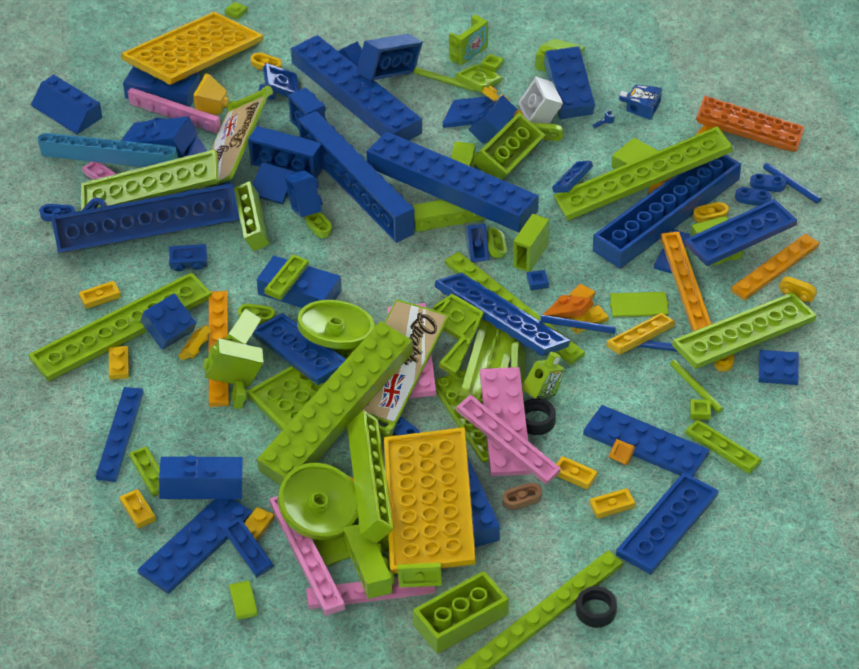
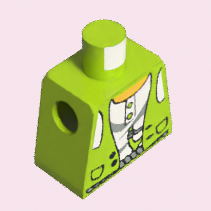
M550 352L547 360L536 361L522 385V390L535 399L555 396L565 372L564 368L558 365L561 356Z

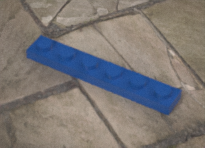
M123 388L96 473V480L117 481L144 392L142 388Z

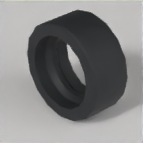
M532 398L524 402L525 415L532 411H540L548 415V418L541 422L530 421L525 417L527 433L543 435L550 432L556 423V411L552 403L541 398Z
M594 586L588 587L578 594L576 615L580 622L589 627L601 628L609 625L615 619L617 601L611 591L603 587ZM590 600H601L608 604L609 610L602 614H593L584 609V604Z

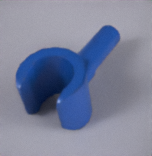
M606 111L604 118L592 126L596 128L605 123H613L615 114L611 115L612 111Z

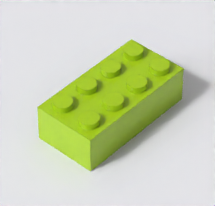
M519 112L479 151L473 163L483 172L505 180L538 147L545 134Z
M482 571L413 609V626L432 649L439 654L508 615L509 598L488 574Z

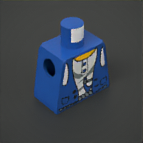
M634 85L630 93L621 91L619 101L627 103V112L652 120L661 102L662 88Z

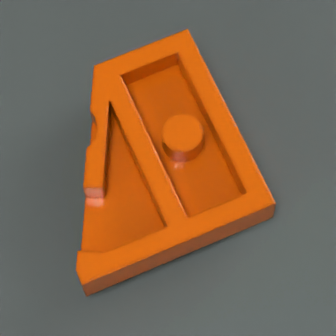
M562 295L543 315L559 316L565 319L583 316L594 303L591 298Z

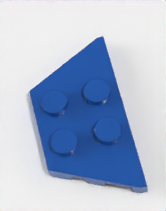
M488 96L454 100L443 120V128L472 125L485 107L493 101Z

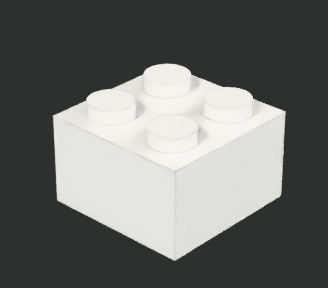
M535 77L518 104L524 117L532 124H549L561 108L563 102L553 82Z

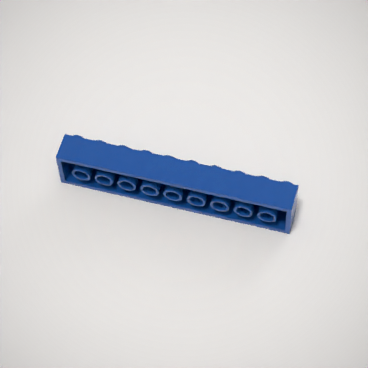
M319 35L291 48L292 64L378 135L382 136L387 131L409 141L422 134V118L375 80L370 81L356 72L357 66Z
M317 111L299 118V137L322 143L323 169L392 240L397 243L414 235L415 210L413 206L408 204L403 196L398 194L393 186L388 184L383 176L378 174L373 166Z
M387 131L366 151L367 162L373 166L375 171L516 232H520L530 216L538 212L539 195Z
M724 155L672 177L593 235V252L621 269L657 242L661 237V233L672 231L692 216L696 207L708 204L740 180L741 163L728 155Z
M232 183L51 216L57 251L58 253L237 221L239 220V214Z

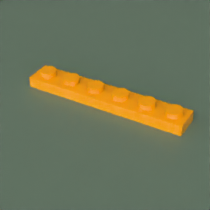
M805 233L731 287V292L744 301L817 249L820 242Z

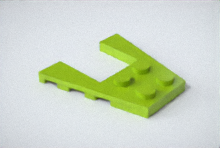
M450 294L434 305L432 310L449 315L443 331L459 340L439 363V368L455 377L479 327L484 312L454 294Z

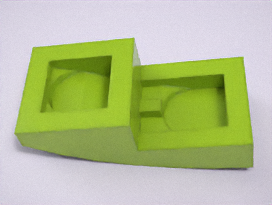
M250 581L228 584L236 619L240 620L258 616Z

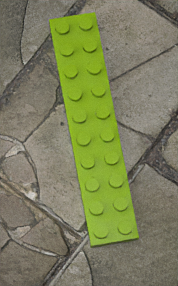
M717 126L578 184L569 192L557 193L553 195L554 200L566 220L569 221L731 153L733 148Z
M191 272L28 354L29 360L49 382L108 352L110 347H118L147 332L140 322L143 311L175 293L185 308L190 310L208 301L212 293Z

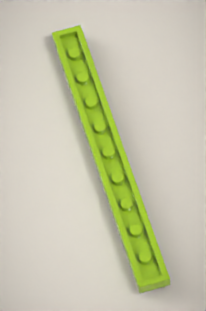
M459 251L445 259V265L456 274L462 272L540 321V316ZM543 323V324L547 325L548 327H550L551 329H553V330H555L556 332H558L559 334L563 335V334H562L561 332H559L556 328H554L551 324ZM571 340L569 347L554 352L559 354L569 365L574 364L585 356V351Z
M607 550L455 669L494 668L572 607L582 590L600 585L623 567V561Z

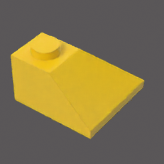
M205 74L193 95L195 109L216 116L221 114L225 108H228L229 98H227V90L210 74Z

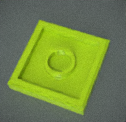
M479 64L470 66L455 74L457 81L479 92L485 86L488 88L489 86L494 87L502 82L503 78Z

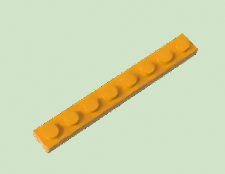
M661 233L660 239L692 332L711 325L680 233Z
M227 291L211 292L212 296L209 297V328L211 329L209 332V353L211 346L215 345L218 338L225 340L228 336ZM209 379V407L229 406V383Z

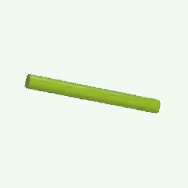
M418 67L414 69V74L472 92L476 91L456 79Z
M675 359L670 362V366L704 400H710V406L717 413L724 410Z

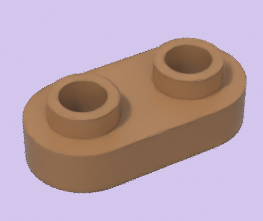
M527 483L506 490L503 493V505L507 509L516 510L535 504L542 498V488L536 483Z

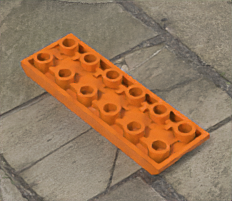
M705 95L696 117L699 124L712 128L718 126L722 131L792 152L797 151L804 131V126Z

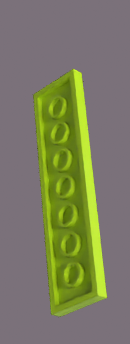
M214 149L81 183V210L93 198H100L107 203V206L171 195L219 183L218 153Z
M791 292L673 339L672 346L696 370L816 320L817 315Z

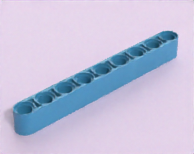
M44 133L37 137L41 155L47 157L147 167L178 159L176 148L173 146Z

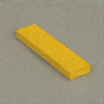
M660 313L607 341L606 347L621 355L673 328L675 321Z

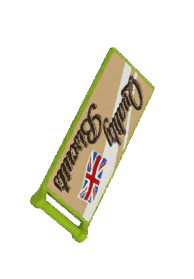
M265 86L262 90L238 101L228 103L227 114L210 149H215L218 153L219 183L195 188L194 190L214 187L233 178L248 144V138L255 128L268 96L273 93L270 86Z
M399 299L395 300L384 323L412 340L413 353L363 409L378 419V421L388 424L386 427L379 425V431L383 437L393 435L394 428L449 319L448 314Z

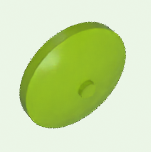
M320 300L307 304L299 311L297 327L306 339L315 344L333 349H351L358 347L374 329V321L368 312L354 304L339 300Z
M307 463L291 470L281 483L277 498L278 507L285 522L297 533L311 539L330 540L344 534V527L354 525L358 517L355 486L352 480L341 470L323 463Z

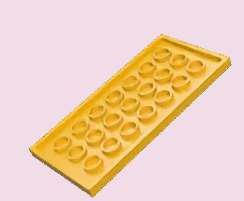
M214 11L121 53V60L171 85L262 42L263 35Z
M465 427L384 437L386 481L393 530L388 533L390 571L393 574H398V565L441 563V568L476 564Z

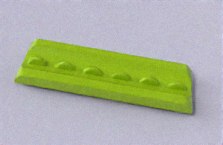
M481 320L459 397L466 399L471 394L475 399L483 403L480 369L508 368L511 359L512 343L515 342V338L496 328L492 323Z
M466 368L458 371L455 377L449 374L435 379L436 395L458 428L465 427L466 440L481 463L488 462L486 435L456 411L457 406L465 400V398L459 396Z

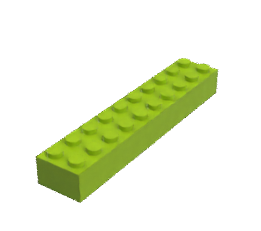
M380 321L257 458L259 472L281 486L285 476L294 468L307 463H316L345 431L347 424L367 406L413 353L412 340Z

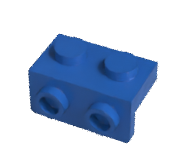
M206 244L169 246L170 269L183 271L185 268L201 270L203 267H207Z

